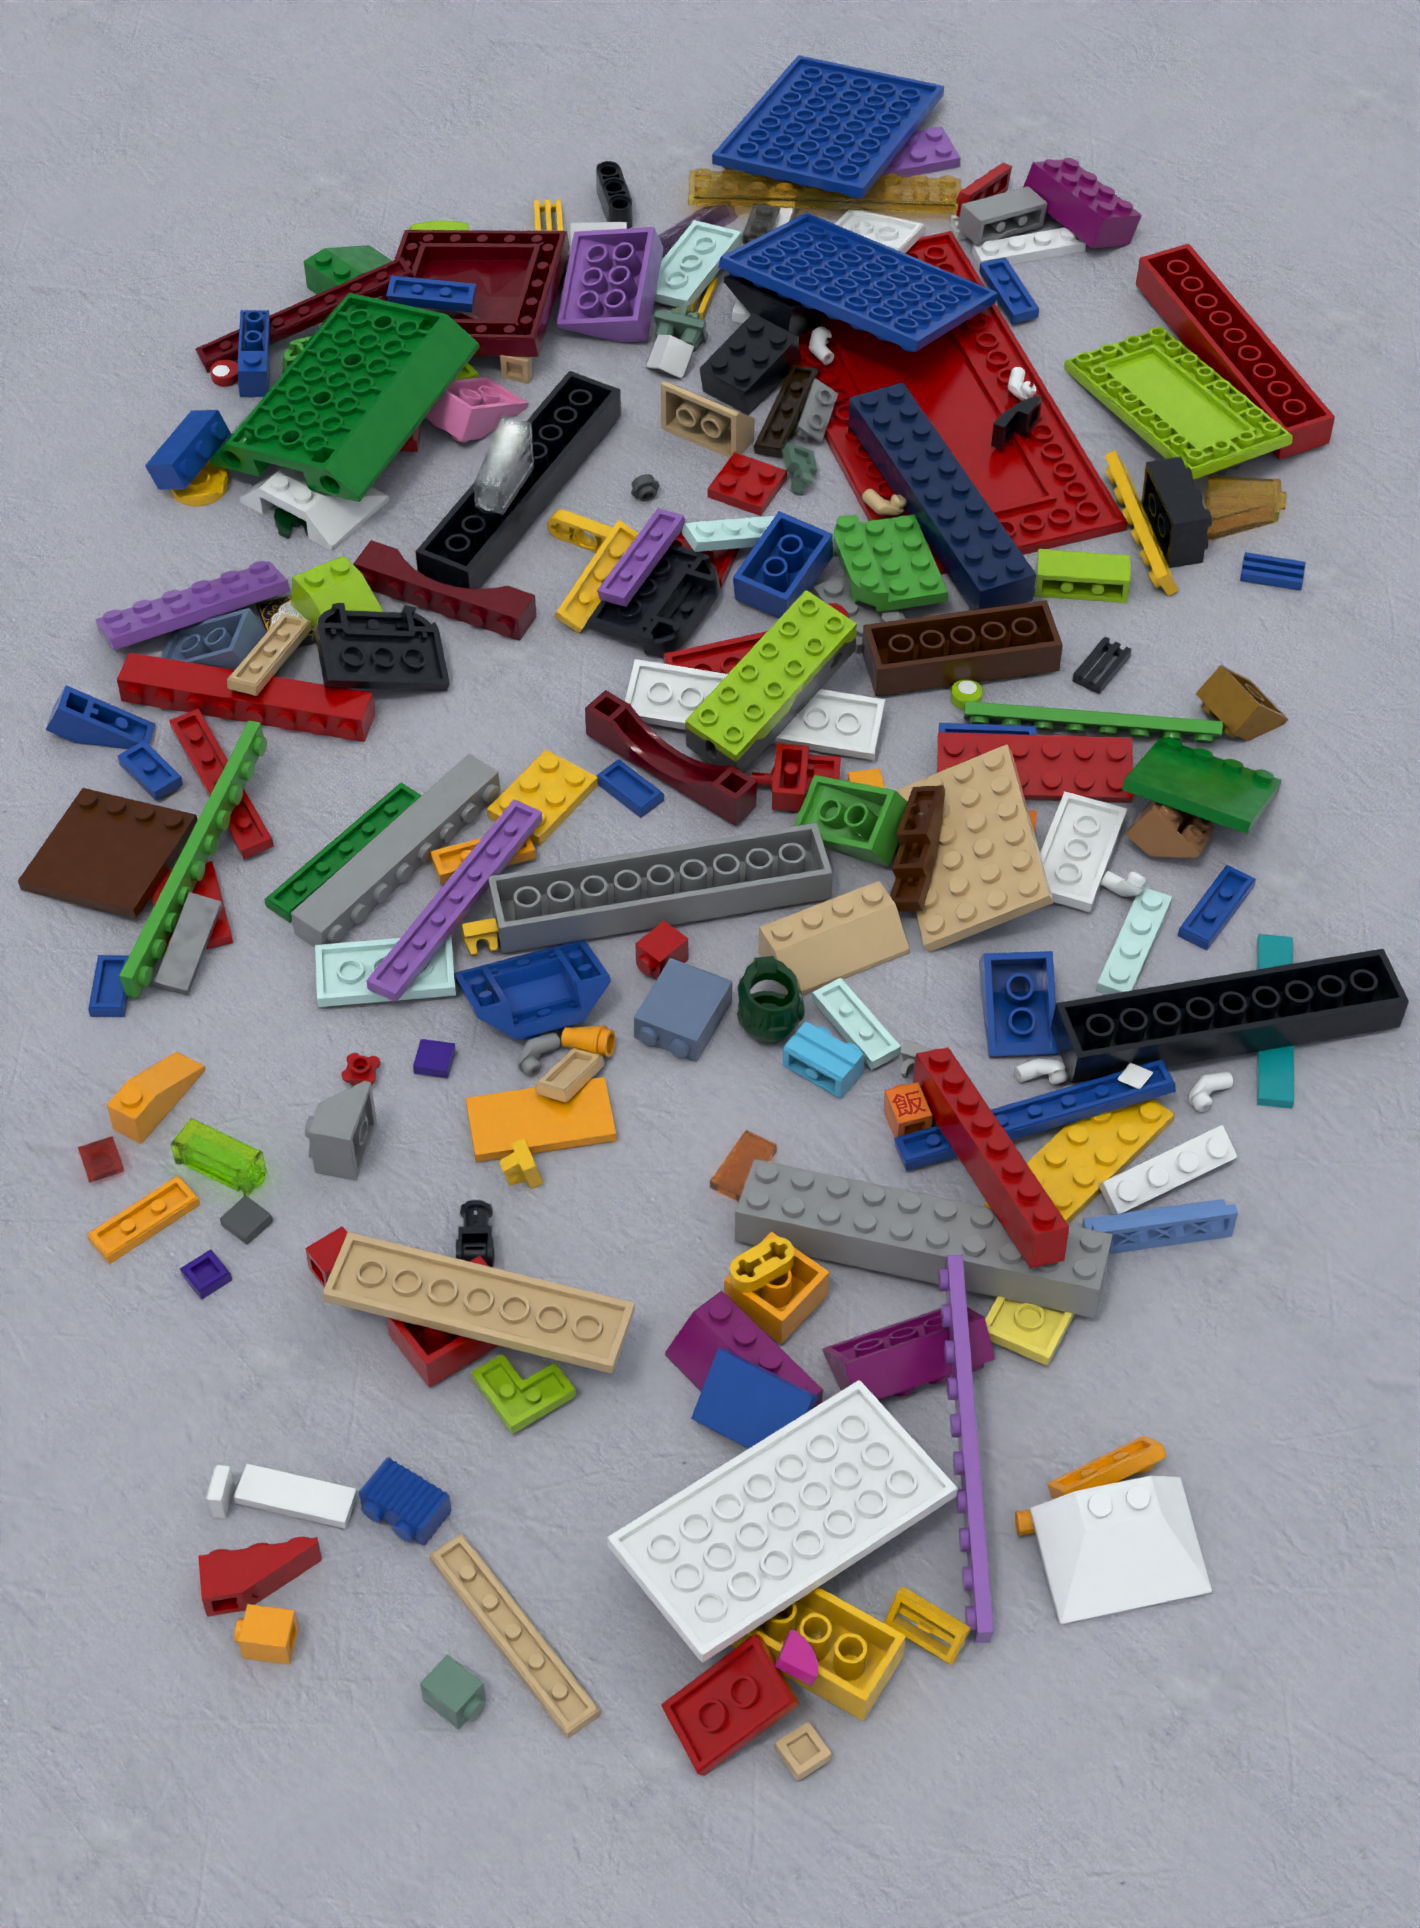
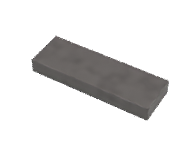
M189 892L155 978V986L188 996L220 914L222 901Z

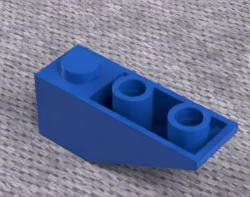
M240 310L237 368L240 397H264L269 391V310Z

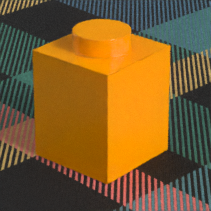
M247 1604L244 1619L239 1618L237 1620L234 1633V1641L239 1643L243 1659L290 1665L299 1629L295 1610Z

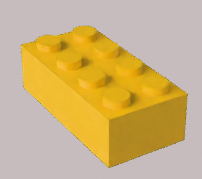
M818 1587L731 1644V1646L737 1648L756 1633L762 1636L775 1661H777L787 1634L791 1629L795 1630L807 1640L814 1650L818 1662L817 1678L812 1685H809L782 1671L783 1675L864 1721L904 1657L906 1635Z

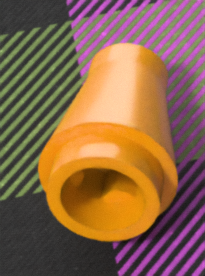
M606 1025L565 1027L561 1037L563 1047L576 1048L603 1057H610L612 1055L616 1040L614 1030L608 1029Z

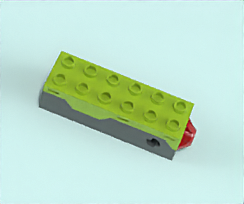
M805 590L685 720L686 747L712 765H731L745 773L855 652L857 623L849 619L848 612L837 603L827 604Z

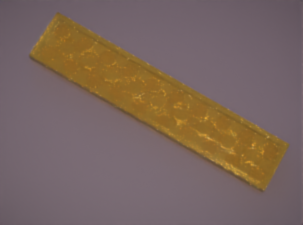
M699 168L695 171L690 170L688 205L956 213L958 207L956 199L961 191L960 178L949 175L941 176L940 178H928L925 175L901 177L898 174H888L880 176L864 198H852L847 194L826 192L820 188L800 186L797 183L784 180L777 181L771 177L751 175L734 169L711 171L706 168Z

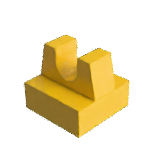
M496 918L461 925L462 940L470 956L477 955L476 943L479 941H486L490 952L497 951L498 928Z
M525 1138L511 1143L514 1152L499 1160L509 1185L512 1186L527 1181L532 1189L544 1184Z

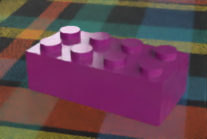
M1046 159L1045 161L1032 163L1023 187L1029 186L1047 202L1046 212L1092 249L1129 245L1142 215L1133 208L1130 202L1118 197L1112 188L1104 186L1097 180L1096 175L1081 168L1079 162L1075 159Z

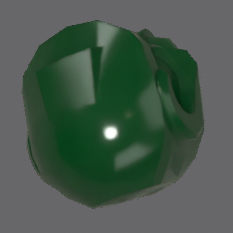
M774 956L754 958L753 963L746 967L744 976L740 979L737 987L739 996L737 1017L739 1024L752 1038L761 1042L777 1043L784 1041L795 1032L805 1014L799 980L790 968L783 962L776 960ZM774 980L785 986L788 994L785 995L773 991H759L751 994L750 990L760 981Z

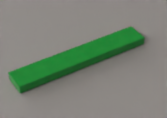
M402 782L399 783L264 899L265 906L289 923L292 922V911L422 795Z

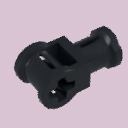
M470 1200L461 1205L460 1215L463 1218V1227L458 1228V1239H456L457 1259L470 1262L476 1257L481 1256L489 1267L494 1268V1238L492 1226H489V1218L493 1214L491 1204L482 1200Z

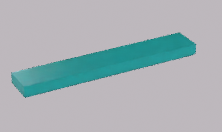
M1258 934L1257 969L1293 964V937ZM1294 1045L1258 1051L1257 1105L1292 1109L1294 1104Z

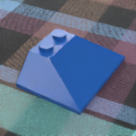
M585 940L557 945L454 973L455 980L476 1017L517 1040H529L539 1037L544 1032L551 1030L562 1031L565 1027H573L574 1024L584 1022L611 982L610 975Z

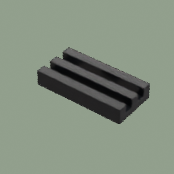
M1104 636L1074 672L1072 681L1100 694L1130 658L1132 649L1125 647L1123 650L1120 648L1121 644L1116 641L1112 645L1109 643L1110 639ZM1104 654L1100 661L1095 665L1099 658ZM1114 655L1117 656L1116 660L1096 684L1093 683L1094 679L1104 670Z

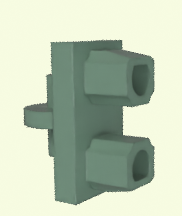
M685 302L681 310L672 308L671 313L656 310L654 316L656 339L658 334L682 337V341L694 346L693 352L696 351L700 342L706 343L708 333L705 329L706 322L700 319V314L692 312V305Z

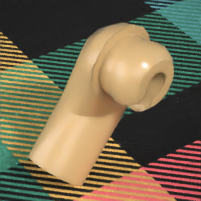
M872 488L866 490L862 496V500L879 515L899 516L905 511L904 507L907 504L903 496L896 494L891 497V501L884 500Z

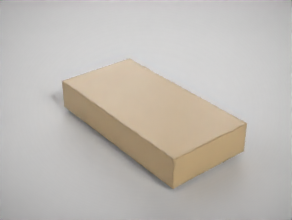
M573 1048L536 1083V1093L567 1102L604 1067L603 1056Z

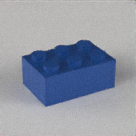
M778 511L733 576L735 599L780 618L805 590H811L833 558V534Z

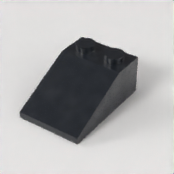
M731 275L724 277L726 286L751 315L754 313L796 336L821 325L823 312L817 309L805 308L800 302L791 298H782L777 295V292L768 288L756 287L753 285V282Z

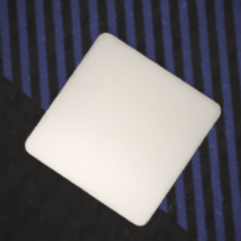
M1130 1063L1117 1080L1141 1089L1153 1072Z

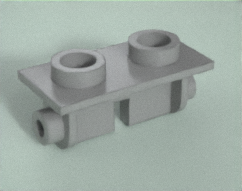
M816 378L808 393L805 407L795 431L797 439L802 442H807L812 437L822 442L838 396L836 391Z

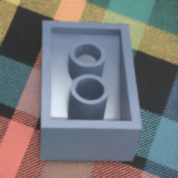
M247 608L172 631L161 658L235 670L267 631L251 609Z

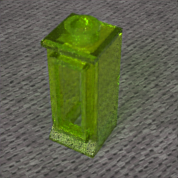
M190 1118L170 1143L175 1164H185L186 1167L238 1192L242 1190L243 1196L246 1195L248 1197L254 1188L262 1185L266 1178L267 1169L262 1151L193 1118Z

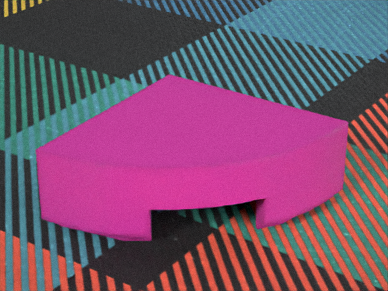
M791 1629L785 1638L775 1667L812 1685L818 1674L816 1655L807 1640Z

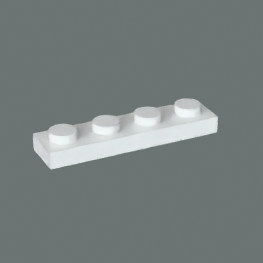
M1066 227L993 241L989 240L979 245L973 244L972 254L980 268V263L1004 257L1007 258L1011 265L1085 251L1086 243Z
M1220 1125L1123 1171L1098 1185L1111 1213H1124L1238 1156L1223 1125Z

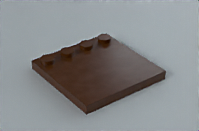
M82 788L18 880V884L21 890L137 919L187 843L198 821L196 814Z

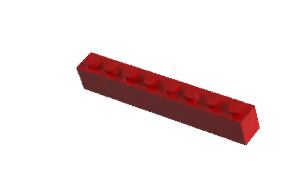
M130 652L117 678L119 693L123 702L182 712H190L199 708L201 714L242 722H248L249 720L259 722L261 725L338 737L346 740L365 742L375 717L372 692L348 688H325L324 684L273 676L260 693L255 696L228 689L227 679L235 671L233 669Z
M949 1047L916 1053L913 1083L919 1082L932 1113V1118L1028 1266L1033 1268L1064 1261L1069 1225Z

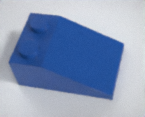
M1053 951L984 953L979 960L988 1056L1058 1055L1059 1049L1051 1031L1056 1006Z

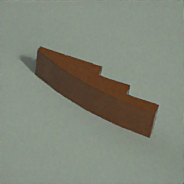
M943 785L913 787L896 833L900 846L892 866L896 879L890 897L896 904L898 912L923 910L933 875L941 833L945 788Z

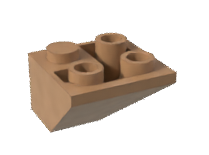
M1151 800L1134 819L1126 835L1151 857L1197 858L1206 845L1214 826L1209 820Z

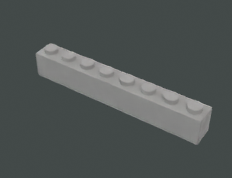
M468 754L291 912L294 934L313 947L315 945L340 943L345 934L356 924H360L366 919L368 913L379 903H384L390 896V893L401 883L407 882L413 872L423 863L431 860L430 851L440 849L445 843L451 842L458 831L467 823L473 822L481 810L498 798L500 794L499 772Z

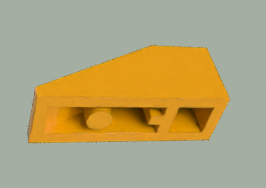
M175 1052L129 1079L107 1104L113 1130L142 1144L205 1071V1066Z

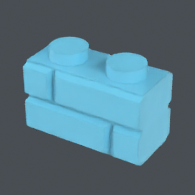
M806 1021L797 1030L796 1035H793L785 1044L783 1049L784 1067L841 1099L864 1071L865 1054L862 1053L856 1044L852 1042L844 1043L833 1037L826 1027H816Z

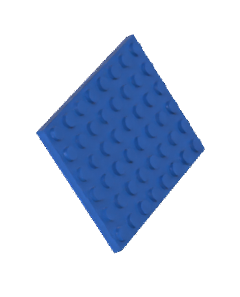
M798 55L712 154V164L722 166L728 170L744 171L750 175L771 177L777 181L784 180L797 183L800 186L816 187L826 192L847 194L852 198H864L944 96V86Z
M805 213L721 256L719 268L728 271L733 277L747 279L753 282V285L756 287L768 288L777 292V295L782 298L796 300L805 308L817 309L826 313L825 315L828 318L840 319L849 323L854 329L868 331L875 334L877 339L900 345L901 349L909 352L918 351L995 304L998 295L996 291L809 213Z

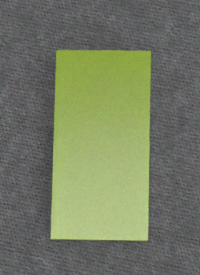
M1162 327L1151 328L1146 333L1128 336L1125 340L1114 344L1102 345L1099 349L1088 353H1079L1076 357L1064 361L1065 371L1165 459L1182 457L1186 468L1191 469L1193 480L1292 444V435Z

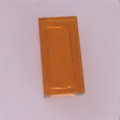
M745 1130L711 1178L710 1188L739 1202L754 1159L770 1162L777 1152V1144Z

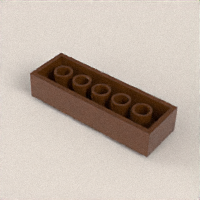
M1047 600L863 625L862 654L875 696L947 687L960 680L970 679L976 682L1056 672L1060 669L1063 644Z

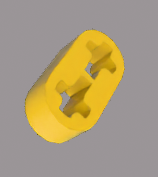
M772 1237L737 1256L730 1264L731 1285L737 1291L750 1293L787 1273L794 1264V1247L792 1243L783 1237ZM775 1252L777 1255L784 1253V1259L780 1260L777 1256L771 1258V1253ZM744 1269L747 1273L753 1271V1277L749 1278L746 1274L740 1276V1270Z

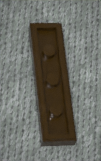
M792 364L753 446L755 454L783 458L782 450L791 441L799 424L812 383L815 378L819 380L821 376L819 368Z

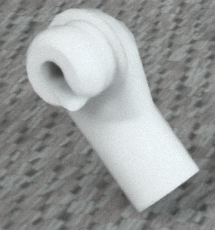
M1108 871L1102 878L1101 886L1120 896L1131 897L1142 893L1144 890L1142 886L1145 884L1146 878L1132 871L1126 880Z

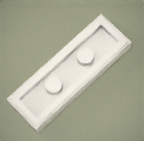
M246 1463L234 1494L235 1504L346 1529L358 1493L356 1488Z

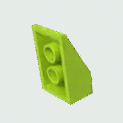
M344 555L292 577L291 605L305 619L311 620V625L314 628L318 618L336 603H344L345 610L384 612L362 573Z

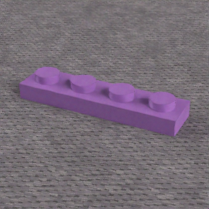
M657 508L597 590L599 599L626 607L682 531L684 523H686L684 515Z

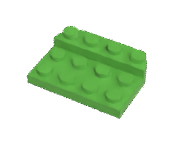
M856 514L851 516L843 515L837 518L833 536L834 557L838 556L850 585V598L854 603L860 600L863 603L875 605L876 612H885L948 601V590L915 514L871 520L863 523L859 522Z

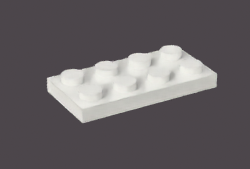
M1064 791L1040 852L1055 903L1091 912L1102 878L1105 875L1126 819L1127 808Z

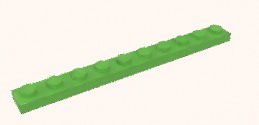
M248 720L119 975L126 996L139 999L144 987L149 986L153 976V969L157 961L161 960L165 954L166 943L171 933L175 930L189 892L192 893L197 881L202 880L205 873V865L210 855L215 854L218 839L222 831L228 828L230 815L235 805H239L241 802L243 789L247 781L253 778L255 765L259 757L265 754L267 739L263 735L261 723Z

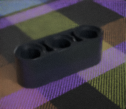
M613 161L601 162L596 167L597 194L606 221L626 222L627 228H631L632 199L619 164Z

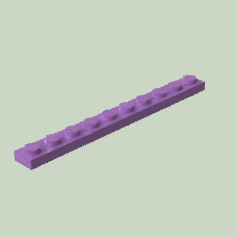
M947 1255L945 1268L939 1269L938 1280L939 1290L946 1291L947 1304H942L941 1306L942 1327H949L950 1340L944 1341V1357L946 1364L952 1363L953 1377H947L948 1400H955L956 1414H950V1433L952 1438L958 1437L959 1451L953 1452L954 1475H961L962 1489L957 1490L956 1508L957 1513H964L965 1528H959L960 1552H967L968 1567H962V1585L964 1591H970L971 1606H965V1623L973 1630L974 1643H986L991 1641L994 1627L963 1255Z

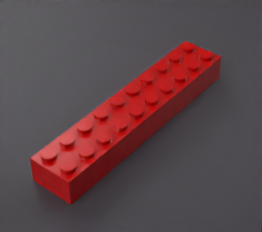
M1189 243L1139 258L1136 286L1184 345L1292 435L1291 445L1272 451L1278 460L1330 443L1335 416Z

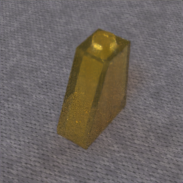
M1208 476L1204 496L1205 509H1209L1212 517V525L1208 527L1207 531L1208 540L1222 538L1278 522L1280 510H1285L1287 500L1286 492L1281 491V479Z

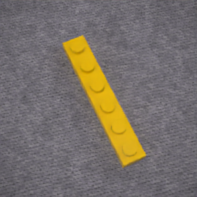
M1113 450L1104 455L1109 465L1105 472L1113 485L1117 484L1113 491L1120 504H1125L1126 508L1122 509V512L1128 524H1134L1135 528L1130 531L1137 545H1142L1144 548L1139 552L1146 566H1151L1153 569L1148 574L1156 588L1161 586L1167 596H1170L1179 591L1129 472L1117 452Z

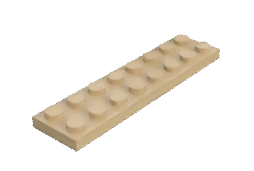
M348 1232L322 1292L323 1301L610 1374L614 1373L635 1312L634 1302Z

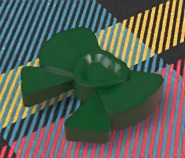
M282 508L275 510L274 520L279 535L290 539L292 526L299 527L302 525L308 536L306 521Z

